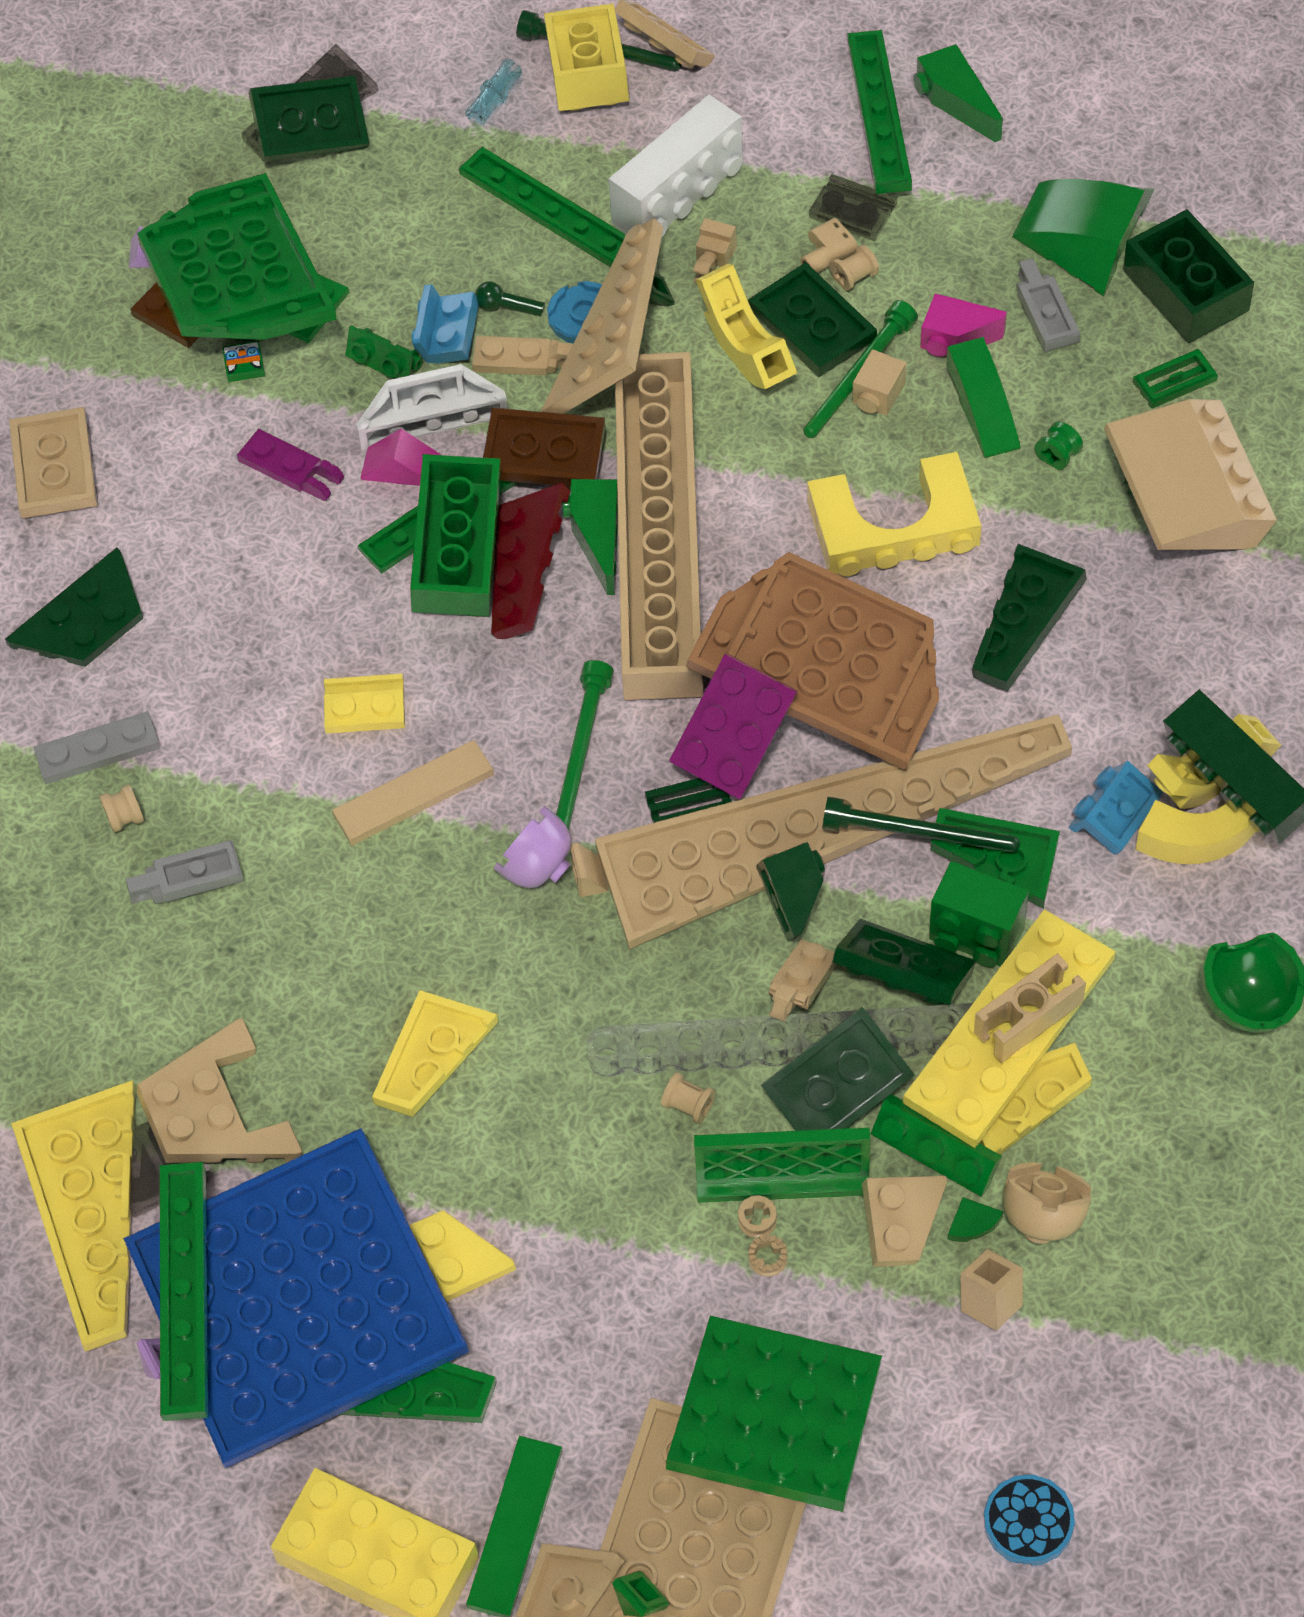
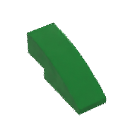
M984 337L947 346L946 365L959 392L961 407L984 458L1021 449L1009 403Z

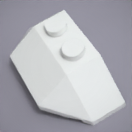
M462 364L388 380L356 424L361 450L367 449L372 444L399 429H403L415 438L489 422L492 407L508 409L505 391Z

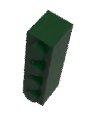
M1200 689L1163 720L1168 735L1165 738L1168 746L1180 757L1186 754L1194 762L1192 767L1206 783L1209 784L1213 780L1222 789L1220 794L1229 806L1234 810H1238L1241 807L1250 816L1248 818L1250 825L1262 837L1265 838L1269 834L1280 844L1304 823V788Z

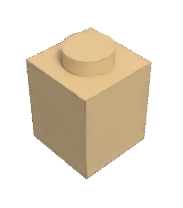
M872 349L853 381V403L857 404L866 413L873 414L878 412L887 416L906 383L907 362Z
M985 1250L960 1274L961 1312L995 1331L1023 1306V1268L993 1251Z

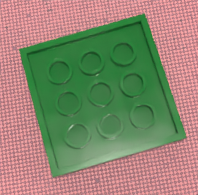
M710 1315L666 1459V1470L843 1512L879 1374L882 1355Z

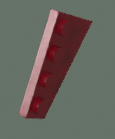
M563 483L499 505L491 634L496 639H508L533 630L544 585L540 583L542 573L546 567H550L553 553L549 550L553 534L559 533L562 518L558 515L561 503L568 501L570 490Z

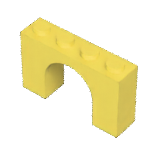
M958 452L920 459L919 481L928 511L916 523L899 529L877 527L860 516L855 508L845 474L807 481V502L827 570L841 576H852L865 568L877 566L881 569H888L900 561L910 559L927 561L935 557L936 554L950 551L962 554L969 552L975 546H980L981 523Z

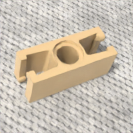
M1058 953L975 1014L974 1034L983 1043L990 1039L988 1034L990 1030L1005 1021L1011 1023L1012 1028L1005 1034L1000 1029L993 1033L995 1038L994 1055L1001 1063L1083 1003L1086 982L1079 975L1072 979V984L1054 995L1049 993L1048 988L1053 983L1059 985L1063 982L1064 971L1068 969V964ZM1031 1004L1039 1010L1029 1012L1023 1010L1021 1006Z

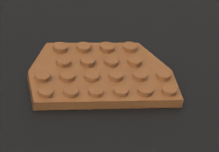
M790 552L774 561L770 568L762 569L751 576L750 581L732 592L730 590L720 597L686 664L687 668L712 679L724 654L728 653L798 691L786 713L787 715L906 770L939 701V688L936 687L935 665L937 663L936 650L933 647V638L935 636L933 619Z

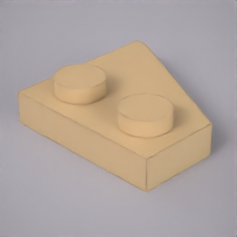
M946 1176L865 1179L862 1183L873 1267L912 1265L920 1260L947 1183Z

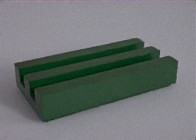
M701 778L645 791V799L653 823L730 803L732 800L729 797V793L719 788H714L716 786ZM720 798H721V801H720V802H716V803H712V804H708V805H704V806H700V807H696V808H692V809H688V810H684V811H680V812H676V813H672V814H668V815H664V816H659L660 813H664V812H668V811H672V810H676V809H680V808H685V807H689V806H693V805H696V804H700V803H704V802H708V801H712V800H716V799H720Z

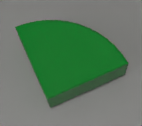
M962 1197L947 1240L968 1242L992 1232L1001 1222L1004 1211Z

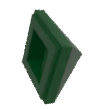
M654 273L649 304L667 307L675 305L664 277Z

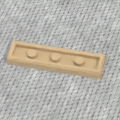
M472 740L332 809V813L352 846L494 776L493 768L476 741Z

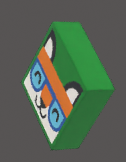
M259 341L222 347L228 383L265 377Z

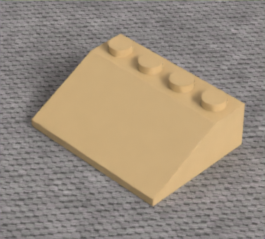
M1188 399L1107 423L1104 427L1157 550L1250 549L1258 546L1277 521L1221 400Z

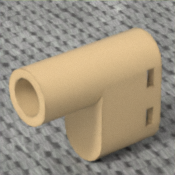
M832 218L808 232L809 240L817 249L801 257L800 262L801 265L806 262L819 273L829 268L832 261L836 259L843 260L854 254L858 245L850 232L836 218Z

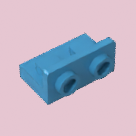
M432 284L424 285L422 298L418 301L417 305L418 318L416 328L412 331V344L426 363L439 364L468 360L479 305L474 292L439 296Z
M1128 760L1115 768H1112L1110 765L1107 766L1096 777L1094 784L1097 786L1096 790L1091 796L1089 794L1086 795L1075 806L1072 813L1076 817L1068 827L1075 833L1084 828L1114 855L1123 850L1148 815L1155 800L1158 801L1163 794L1161 789Z

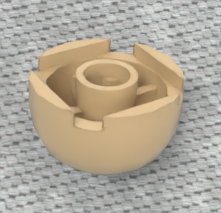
M1021 1163L1010 1168L1003 1190L1002 1203L1009 1222L1019 1232L1023 1233L1026 1239L1039 1244L1061 1240L1074 1234L1082 1226L1090 1207L1092 1197L1090 1196V1184L1079 1175L1065 1168L1056 1166L1055 1173L1041 1171L1042 1163Z

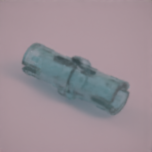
M510 59L502 61L501 66L490 80L484 81L481 85V93L465 111L469 120L480 111L474 122L480 125L486 123L497 105H502L508 97V90L522 75V69L519 65L509 72L515 62Z

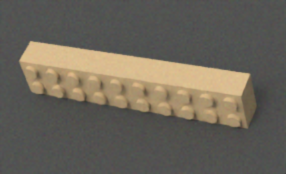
M690 352L638 354L635 372L615 383L624 700L702 697V674L686 667L687 660L701 635Z

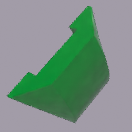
M1054 179L1039 182L1013 233V238L1046 260H1052L1067 270L1069 275L1075 279H1081L1093 287L1095 292L1104 297L1117 270V263L1126 246V241L1129 239L1139 216L1142 217L1154 192V188L1132 187L1107 181L1084 179Z

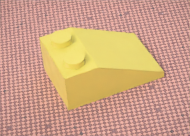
M614 3L544 13L558 110H580L586 107L615 105L620 102L629 101L626 66Z

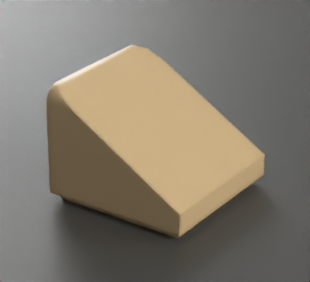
M579 843L572 844V847H570L571 865L579 896L586 897L608 892L609 889L599 856Z

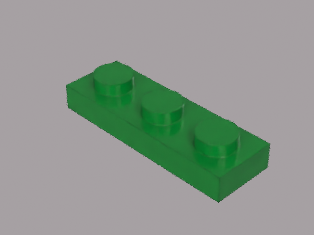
M893 1094L884 1099L870 1133L980 1197L989 1188L1002 1158L1000 1154L980 1143L976 1148L970 1146L903 1104V1100Z

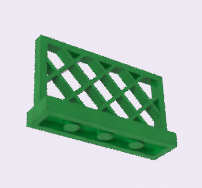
M870 1127L694 1135L697 1202L744 1201L751 1196L757 1195L766 1197L769 1200L863 1196L862 1183L866 1178H869Z

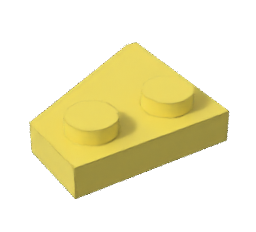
M444 1210L409 1225L446 1302L516 1270L513 1259Z

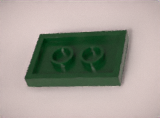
M356 76L255 87L249 90L248 94L262 162L367 148L370 144Z
M806 262L748 299L754 315L777 337L784 338L786 345L819 377L870 344L877 336V329Z
M859 919L837 945L832 962L843 966L849 973L869 975L882 980L890 988L897 990L907 989L918 993L928 1002L951 1005L971 977L976 960Z
M860 1007L760 1085L795 1131L844 1129L906 1083L915 1074L866 1010Z

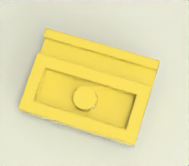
M403 673L324 679V728L326 734L405 728Z

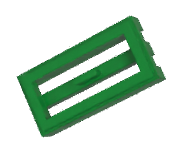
M1198 348L1133 376V384L1136 388H1139L1140 394L1143 398L1147 399L1148 405L1153 409L1217 381L1218 374ZM1197 362L1199 366L1185 372L1179 371L1169 376V379L1155 385H1148V382Z

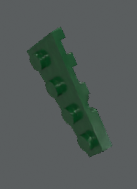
M1017 544L1012 567L1008 569L1004 579V589L1000 600L997 599L993 609V619L990 627L986 628L972 666L973 678L1008 692L1087 580L1086 569Z

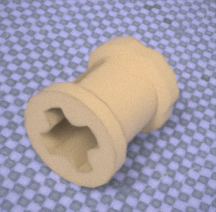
M866 245L857 247L855 253L843 260L836 259L830 263L833 279L845 291L852 289L855 282L867 275L872 277L879 273L877 258Z
M676 1072L664 1090L661 1104L666 1109L674 1107L693 1116V1122L701 1124L714 1103L716 1090L710 1087L704 1090L685 1081L684 1076Z

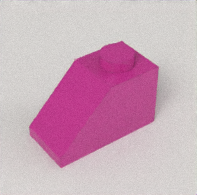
M935 293L921 327L920 348L926 349L934 356L942 357L947 355V346L984 337L987 345L1003 339L1006 330L1007 312Z

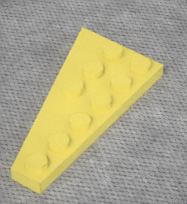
M133 1080L11 1123L85 1352L127 1337L130 1253L123 1238L131 1235L136 1091Z

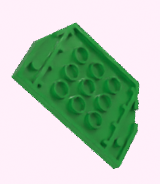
M266 173L197 191L188 197L189 204L176 213L169 210L157 222L149 224L137 233L139 245L182 336L266 340L337 320L335 307Z

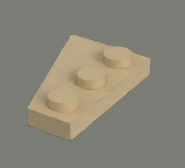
M542 1543L516 1617H588L625 1560L613 1552Z

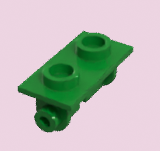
M352 325L349 326L345 356L392 379L410 376L411 369L418 371L421 368L423 358L419 356L418 351L406 349L398 344L394 346L390 340L373 333L369 328L358 329Z

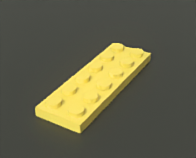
M1044 909L904 1094L903 1104L976 1148L1080 1005L1002 1063L994 1055L995 1038L993 1033L1000 1029L1005 1034L1012 1028L1011 1023L1005 1021L988 1032L990 1039L983 1043L974 1034L975 1014L1057 953L1066 961L1068 969L1064 971L1063 982L1059 985L1053 983L1048 988L1049 993L1052 995L1071 985L1072 979L1079 975L1086 982L1085 1000L1114 961L1116 951ZM1031 1004L1021 1006L1023 1010L1029 1012L1039 1010Z

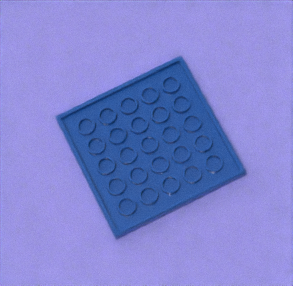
M362 1128L206 1200L208 1417L203 1418L225 1469L469 1352L468 1346ZM160 1222L123 1239L160 1321Z

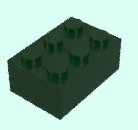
M1188 209L1126 241L1123 270L1188 343L1250 311L1254 281Z

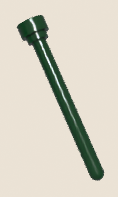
M523 10L517 24V38L532 41L533 38L538 40L540 37L547 38L544 19L539 18L538 13ZM621 43L624 59L676 72L681 68V64L675 60V57Z
M828 796L826 801L822 829L839 831V828L847 829L848 825L1007 852H1015L1020 847L1019 839L1011 835L851 809V804L844 803V799Z

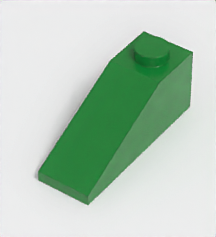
M957 44L917 57V73L913 75L916 90L920 95L925 93L932 105L990 140L997 142L1002 139L1003 117Z
M571 479V495H569L568 501L563 503L564 518L571 519L572 532L606 594L615 595L618 536L617 479Z

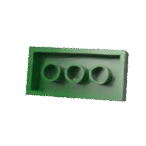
M423 454L410 585L412 612L490 617L501 485L500 459Z

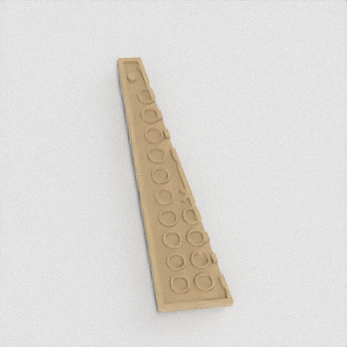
M1058 714L913 753L906 770L887 761H882L596 838L595 847L628 948L632 949L764 891L765 887L756 868V865L762 859L808 842L811 850H817L823 864L894 833L848 825L847 829L839 828V831L822 829L828 796L844 799V803L851 804V809L923 821L937 815L939 808L950 809L1071 756L1072 745Z

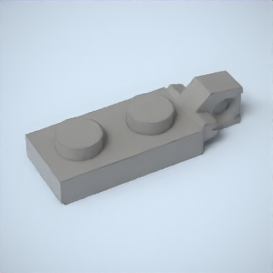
M1033 258L1020 261L1018 276L1021 282L1017 283L1016 286L1018 297L1044 352L1080 342V331L1054 276H1041Z
M230 840L153 860L154 865L146 868L145 874L126 878V885L132 904L148 899H153L154 903L168 902L243 882L234 844Z

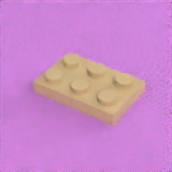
M84 407L9 419L18 507L22 519L97 506L87 416Z

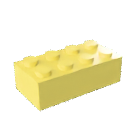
M314 1468L271 1545L278 1564L389 1617H449L479 1561L475 1542L317 1468Z

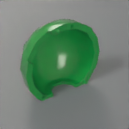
M1272 932L1258 935L1247 942L1236 945H1228L1227 942L1213 944L1208 949L1200 972L1203 996L1213 1013L1233 1028L1252 1033L1274 1030L1291 1022V1019L1301 1009L1304 998V965L1295 949L1278 934Z

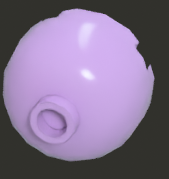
M546 806L539 811L545 818L540 823L532 819L503 854L509 860L507 864L503 866L497 862L493 868L503 878L516 886L524 888L539 887L549 878L556 883L571 865L565 860L571 847V835L564 822Z

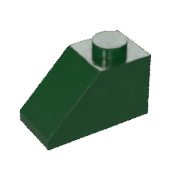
M808 842L762 859L756 865L787 941L793 940L802 934L824 881L821 875L825 872L822 858L817 850H811Z

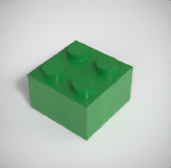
M950 861L931 901L929 939L934 941L935 945L951 952L958 950L971 955L982 966L992 968L997 965L1001 967L1017 946L1025 929L1029 890Z

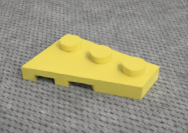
M419 990L372 1096L374 1105L413 1117L498 1023L497 1014Z

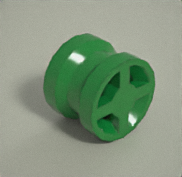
M1058 421L1054 422L1048 429V436L1041 437L1037 441L1034 450L1040 460L1057 470H1063L1070 462V455H1076L1082 449L1083 440L1072 426Z

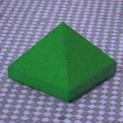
M640 1570L618 1577L612 1582L623 1615L644 1617L664 1610L670 1604Z

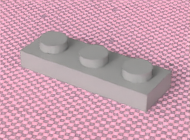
M146 711L46 742L33 748L46 785L158 750L160 746L149 712Z

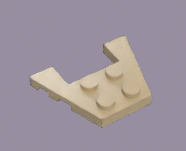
M243 1018L235 1020L137 1084V1096L166 1163H221L222 1158H246L247 1163H263L264 1158H285V1162H289L302 1156V1150L289 1121L246 1132L218 1069L219 1067L233 1064L255 1055L256 1047Z

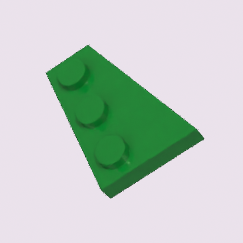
M939 808L936 823L1015 836L1020 841V847L1015 852H1007L931 839V851L950 861L1029 890L1028 901L1044 909L1060 831Z

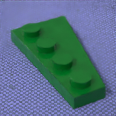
M447 1362L339 1415L482 1423L497 1381L495 1376Z

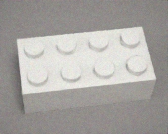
M709 94L609 178L612 225L627 234L633 226L637 224L643 225L652 218H655L664 227L663 236L668 226L674 220L685 218L690 213L694 203L701 197L707 198L711 196L721 180L727 175L730 177L734 176L741 168L743 162L741 116Z

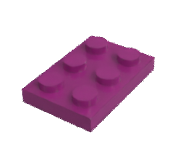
M725 653L669 762L741 799L798 691Z

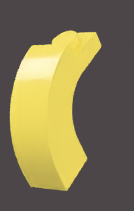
M726 264L696 279L708 311L704 312V315L717 342L751 384L767 389L797 374L784 338L769 334L754 315L734 265Z
M1238 714L1233 719L1268 755L1272 756L1281 746L1257 717ZM1157 754L1147 766L1157 776L1154 779L1157 786L1168 794L1180 809L1203 805L1220 794L1222 789L1213 780L1208 784L1195 772L1192 767L1194 762L1187 755L1176 757Z
M1155 800L1138 831L1135 850L1171 863L1200 864L1215 861L1232 854L1247 843L1256 831L1248 821L1250 816L1241 807L1238 810H1234L1228 803L1211 812L1188 813Z

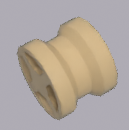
M130 784L123 786L120 792L116 794L105 793L99 795L113 833L121 831L123 826L130 822L134 824L144 822Z

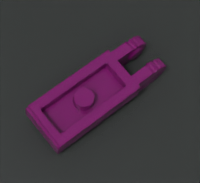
M259 428L237 454L239 462L299 492L304 491L323 501L327 500L331 495L330 489L313 476L317 474L336 484H340L345 476L338 466L331 464L327 460H321Z

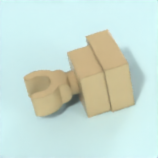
M704 218L699 229L700 237L696 244L697 262L693 272L697 273L694 283L697 284L696 279L714 271L716 266L722 267L729 263L737 248L736 226Z

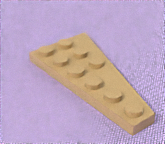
M652 218L643 225L637 224L627 232L541 412L564 414L635 372L664 228L655 218Z

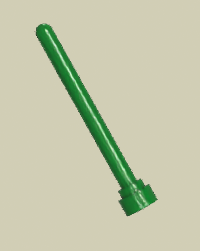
M895 300L885 312L884 327L804 427L803 432L807 438H815L852 392L853 381L871 350L882 353L896 334H902L903 331L908 332L918 320V314L910 304L902 300Z
M599 660L584 662L580 675V682L585 693L556 815L564 822L568 830L600 695L605 693V690L611 686L614 673L611 665Z

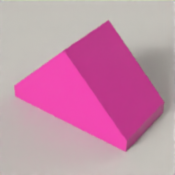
M399 429L367 448L360 478L367 481L420 486L423 454H441L405 430Z

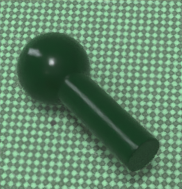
M493 281L481 283L475 291L478 306L486 311H493L499 307H504L541 317L545 302L503 292L501 286Z

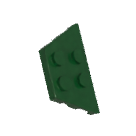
M116 547L5 638L7 646L15 650L23 648L39 653V656L51 659L62 658L68 663L86 667L143 619L121 551Z

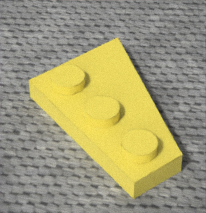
M1075 1043L1046 1052L981 1139L980 1144L998 1154H1002L1091 1086V1075Z

